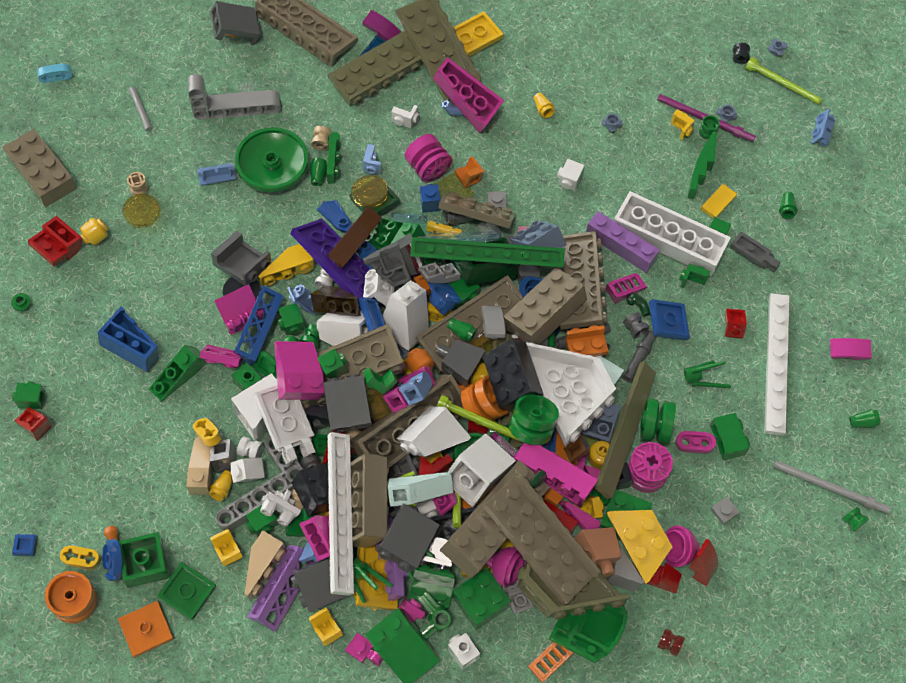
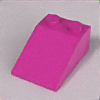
M275 341L279 400H318L325 391L323 372L317 359L318 355L314 342Z

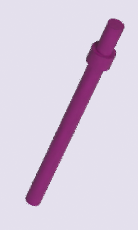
M659 94L657 98L658 101L701 120L708 116V114L662 94ZM719 120V128L733 133L735 137H742L754 142L756 136L744 131V128L735 127Z

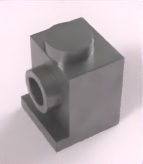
M231 439L221 440L217 445L211 446L210 463L216 473H221L225 470L231 471L230 463L235 462L236 448Z

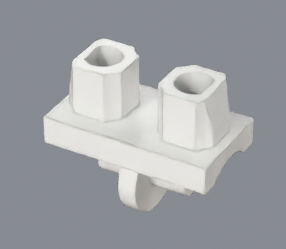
M288 489L284 494L278 490L275 494L269 491L261 499L263 504L260 512L270 517L274 510L278 511L281 514L277 522L283 526H287L299 515L301 510L293 506L295 500L290 498L291 491Z

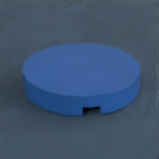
M108 539L105 541L106 545H104L102 550V564L104 569L108 571L105 574L107 580L117 581L122 571L121 549L116 539Z

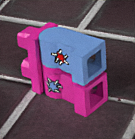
M425 366L397 379V384L394 385L393 390L383 395L392 412L394 413L408 405L410 406L423 400L431 387L436 383L433 379L434 374L428 366Z

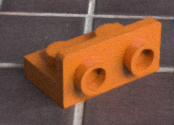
M593 325L589 328H573L567 331L565 337L567 351L593 357L608 355L609 351L604 336L605 326Z

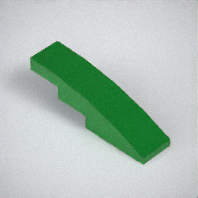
M717 132L712 133L697 159L690 180L687 198H695L698 185H703L706 171H711L713 168Z

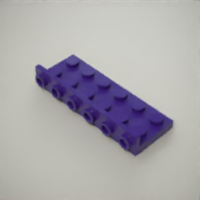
M323 219L292 229L290 234L340 288L357 296V300L363 297L365 275L369 269L356 253L352 255L342 268L327 256L340 240V236Z

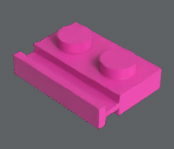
M209 344L200 353V358L205 359L206 362L223 363L224 366L229 368L238 367L244 360L243 357L233 353L234 350Z

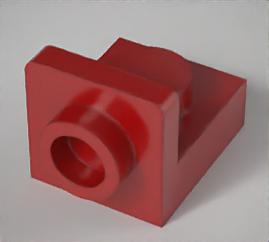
M726 308L725 337L744 338L747 325L745 310Z

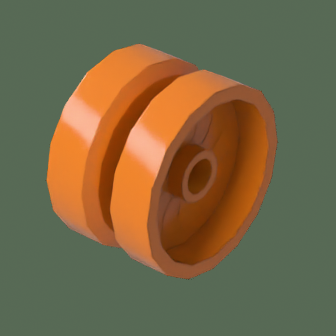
M489 375L463 388L461 392V401L464 409L491 421L501 418L509 412L499 408Z
M65 571L56 575L49 582L45 590L47 607L60 621L67 624H78L87 620L97 607L98 596L95 588L83 574L76 571Z

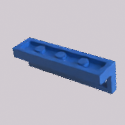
M264 285L261 287L233 353L245 358L243 363L246 362L250 366L256 362L283 299V295ZM264 293L272 296L269 304L266 305L262 298ZM263 309L265 314L262 320L258 321L255 313L257 310ZM256 325L257 332L254 337H251L248 329ZM249 342L250 348L248 353L240 350L243 343Z

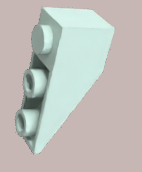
M451 472L390 478L388 482L390 506H400L403 503L406 505L453 493Z

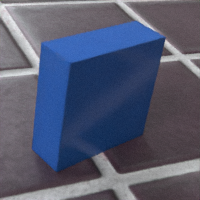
M15 534L13 556H35L37 535Z

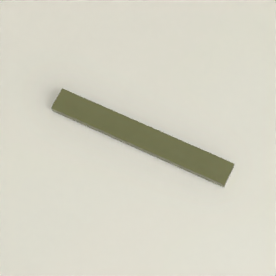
M645 361L639 363L595 488L606 499L613 498L656 372Z

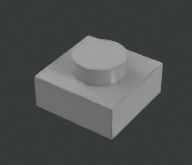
M506 191L487 193L488 202L493 203L498 208L506 207Z
M725 497L710 509L722 525L740 513L728 497Z

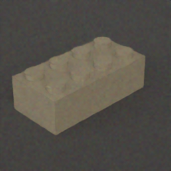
M35 129L30 130L2 147L7 159L45 208L77 189L71 175Z
M556 267L503 316L507 330L524 342L540 345L587 300L584 285Z
M363 454L350 463L352 542L355 547L369 548L382 541L389 529L387 525L389 511L387 505V474L389 467L387 465V457Z

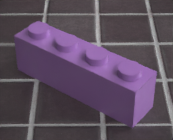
M598 211L589 221L586 232L596 231L597 238H601V243L604 247L645 273L657 261L660 251L658 248Z

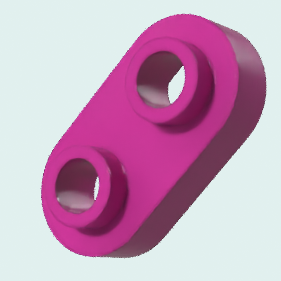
M682 431L678 434L675 444L682 452L710 453L716 445V439L708 432ZM682 441H687L688 445H684ZM702 442H706L708 446H703Z

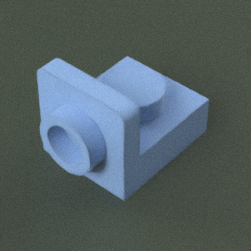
M371 144L367 145L363 160V171L369 174H381V162L377 161L375 145Z

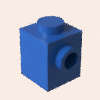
M438 184L420 186L422 213L440 211L438 207L441 198Z

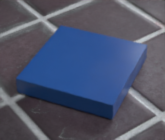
M655 299L649 302L654 336L688 340L690 338L685 304Z

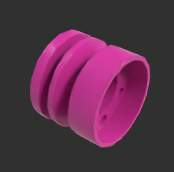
M426 134L417 138L409 145L404 154L405 160L415 169V173L419 175L423 182H432L447 172L453 162L450 154L447 153V150L442 147V144L433 134Z
M647 442L635 448L628 463L633 479L632 487L640 492L652 493L657 492L664 486L673 466L671 454L664 446L658 443Z

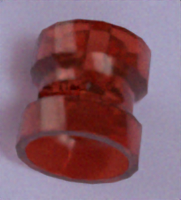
M665 628L657 647L662 650L666 649L670 651V654L677 657L685 637L681 635L676 636L671 630Z

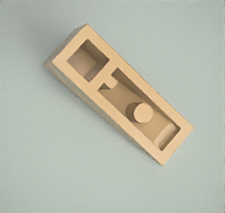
M195 437L186 487L190 495H209L213 469L210 463L211 447L206 446L198 437Z

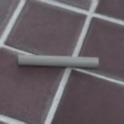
M130 87L129 92L144 128L147 132L151 131L152 126L135 87Z

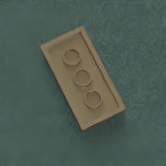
M455 192L445 193L438 207L509 229L516 214L510 208H498L490 202H477V199L473 197L463 198Z

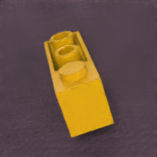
M300 244L288 247L259 275L260 285L270 286L276 281L288 280L300 273H309L314 269L313 258Z

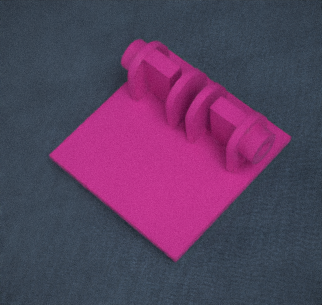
M249 284L214 300L230 335L244 329L256 301ZM260 309L255 313L258 321L262 320L264 314L263 310Z

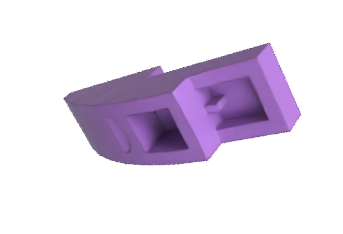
M388 514L387 525L390 527L393 520ZM382 541L376 543V548L381 544ZM386 560L384 569L385 573H387V580L393 584V587L390 588L386 585L385 589L388 594V601H397L404 596L403 580L408 578L409 575L406 571L401 570L397 566L398 564L392 560Z

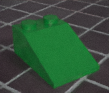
M397 608L365 633L377 653L403 683H414L441 661L404 609Z

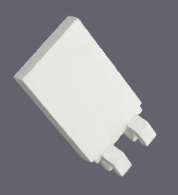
M278 385L253 394L274 447L279 452L282 451V457L286 464L297 459L293 448L300 445L304 458L315 453L311 442V437L314 434L300 400H279Z

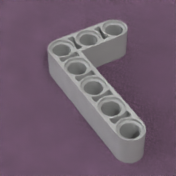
M194 74L188 77V96L193 116L198 120L278 113L281 109L279 92L275 90L207 95L205 81L201 75Z
M270 436L265 441L267 453L280 471V474L221 509L216 515V521L221 531L229 529L231 532L246 523L245 515L263 504V502L256 501L257 498L266 496L269 491L275 494L277 492L274 490L276 486L281 485L284 487L280 491L283 494L287 489L290 491L294 489L291 478L303 468L297 460L286 465L281 464L284 460L282 451L279 452L276 449L270 448L273 445ZM242 507L249 508L245 513L239 512ZM224 518H231L229 523H221Z

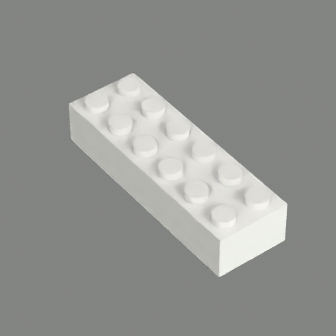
M631 191L614 218L616 223L658 248L660 253L685 265L692 264L704 267L710 271L709 276L711 277L731 238Z

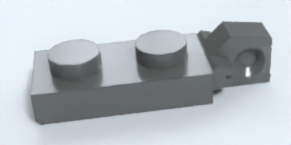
M740 232L730 244V248L761 268H767L774 273L779 268L781 262L774 258V255L771 253L772 251L743 232Z

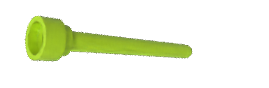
M751 57L745 67L746 70L750 72L757 71L812 102L821 104L822 99L761 66L758 59Z
M441 395L436 407H446L450 412L519 441L513 436L509 428L454 405L448 397Z

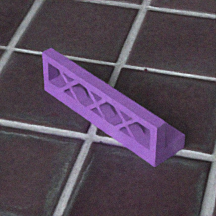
M288 545L284 558L277 564L272 576L267 581L247 616L252 621L263 624L273 632H276L300 590L299 588L295 589L294 586L289 587V578L291 575H294L292 571L294 569L300 570L299 559L304 550L300 546ZM308 561L305 567L314 564L315 561ZM285 592L286 601L284 604L279 605L278 597L281 593ZM275 610L276 618L271 624L266 618L271 611Z

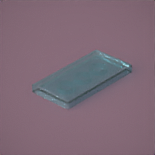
M501 231L430 233L418 238L489 242L499 239Z

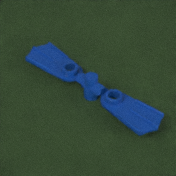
M337 200L324 201L317 208V211L340 231L347 232L352 225ZM366 241L357 249V253L362 260L377 251L373 245ZM366 265L369 270L373 269L370 265Z

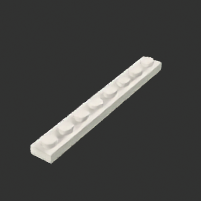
M770 293L764 433L784 436L786 433L789 295Z
M331 432L328 434L331 594L351 596L354 594L350 435Z

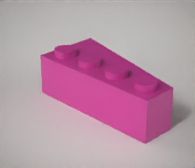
M524 443L514 457L516 460L514 464L520 460L535 474L539 470L544 471L547 475L544 482L579 508L598 481L595 477L560 458L556 453L543 448L542 445Z

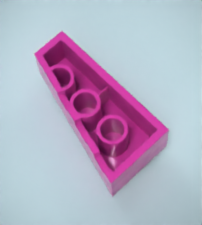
M448 57L433 76L436 83L479 133L486 127L504 102L501 97Z

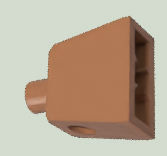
M614 527L581 530L574 538L575 541L583 547L584 552L601 569L603 577L613 575L615 573L613 565L621 558Z

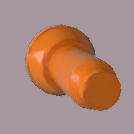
M108 526L104 530V536L107 539H116L118 541V529L115 526Z

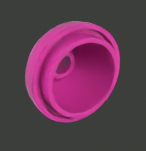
M672 526L665 533L672 545V549L665 557V560L673 567H683L693 561L700 550V544L688 528Z
M511 546L502 549L498 553L495 552L487 561V567L492 568V573L497 583L507 588L516 582L518 570L521 566L523 567L524 560L516 547Z

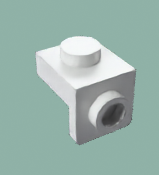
M414 105L411 112L395 106L391 111L392 122L398 126H405L410 129L414 123L418 122L420 116L418 106Z

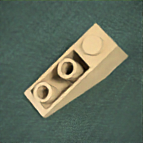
M265 531L261 532L251 547L244 593L250 600L260 594L263 582L272 576L274 572L273 567L286 554L284 543Z

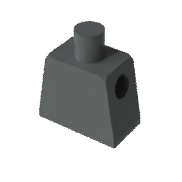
M455 340L451 348L440 344L435 354L444 358L441 366L442 370L447 374H452L456 381L467 387L483 360L482 356L485 354V350Z

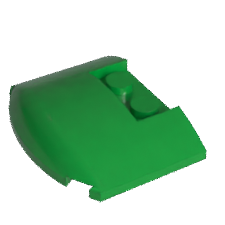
M624 605L619 608L606 606V609L598 612H593V609L586 610V613L574 616L573 613L566 614V617L558 619L548 640L596 663L607 656L619 642L626 626L628 611L625 610Z

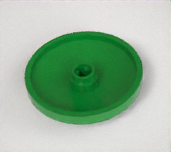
M269 127L254 131L241 141L236 150L235 164L240 178L251 188L262 192H279L294 186L302 179L308 167V153L304 142L295 133L283 128Z

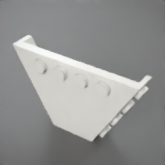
M526 342L544 394L542 397L552 401L559 410V417L555 427L566 447L570 442L574 443L582 430L586 431L590 427L594 418L598 419L606 406L610 407L615 400L613 396L616 387L600 358Z

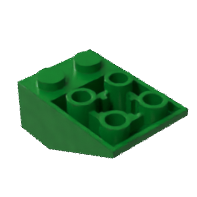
M382 218L365 241L379 250L408 234L418 238H427L419 224Z

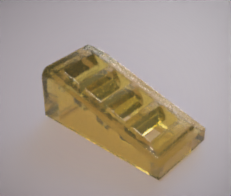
M366 387L369 412L372 419L375 421L390 414L391 410L383 398V394L375 388L372 390Z

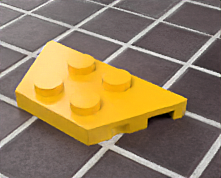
M653 510L606 512L644 583H648L672 549V545Z

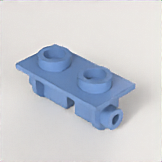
M830 109L817 116L816 126L812 132L811 144L819 142L823 147L829 144L830 132L835 122L834 116L830 114Z
M227 162L228 164L217 165L216 167H200L197 170L200 186L236 180L234 164Z
M297 285L294 290L288 286L290 300L295 305H300L305 312L309 311L316 316L310 295L312 292L303 285Z

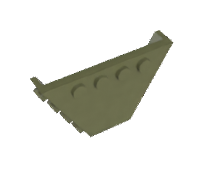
M522 556L524 564L517 573V579H519L518 588L546 618L554 617L557 620L566 617V614L570 613L578 616L586 613V610L593 609V612L606 609V606L619 608L624 606V602L630 598L628 594L620 595L600 573L593 577L567 604L562 605Z

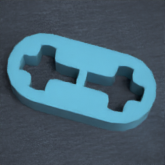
M68 64L43 66L37 70L38 80L42 83L69 80L72 77L71 66Z

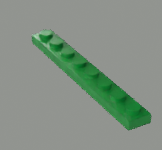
M412 237L410 257L563 268L565 248Z

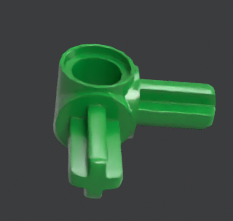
M426 591L419 596L418 600L430 614L428 616L429 621L419 629L427 640L436 631L440 633L450 625L451 615L443 605L439 606ZM439 613L447 615L448 620L445 624L441 625L436 622L435 618Z

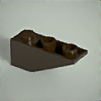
M323 286L310 294L314 312L360 315L357 296L340 287Z

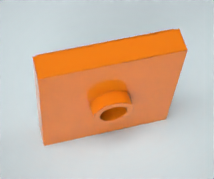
M158 601L118 618L133 658L174 640Z

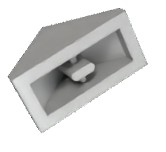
M621 547V558L613 565L615 573L607 577V581L612 585L634 592L644 583V580Z

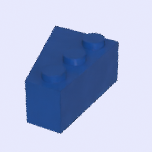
M122 306L97 332L100 346L146 372L159 359L157 345L144 330L137 326L136 321L128 316Z

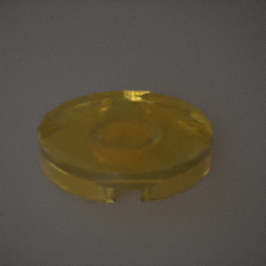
M363 176L354 182L351 188L354 201L363 207H375L382 204L387 198V184L379 176Z
M136 194L126 200L122 212L125 221L135 228L149 227L159 218L160 207L158 201L153 196Z

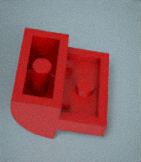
M55 216L42 225V231L28 239V245L54 267L65 258L70 260L77 254L82 245V237L58 216Z

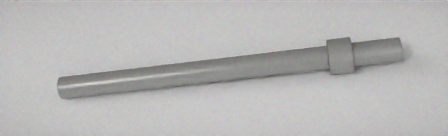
M776 460L773 468L864 504L863 507L871 510L873 508L886 514L890 511V506L876 501L871 496L865 497Z

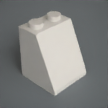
M411 280L390 295L383 314L385 325L389 324L396 343L408 351L418 344L415 339L416 336L429 328L426 290Z
M359 309V316L326 313L317 320L319 338L336 346L369 332L362 310Z
M273 374L268 375L231 398L235 414L254 441H261L268 429L253 394L276 386L277 379H275Z
M430 406L397 440L401 443L400 448L406 454L428 456L468 441L471 437L446 407Z
M485 434L462 452L448 472H451L453 490L471 507H474L509 471L516 460Z

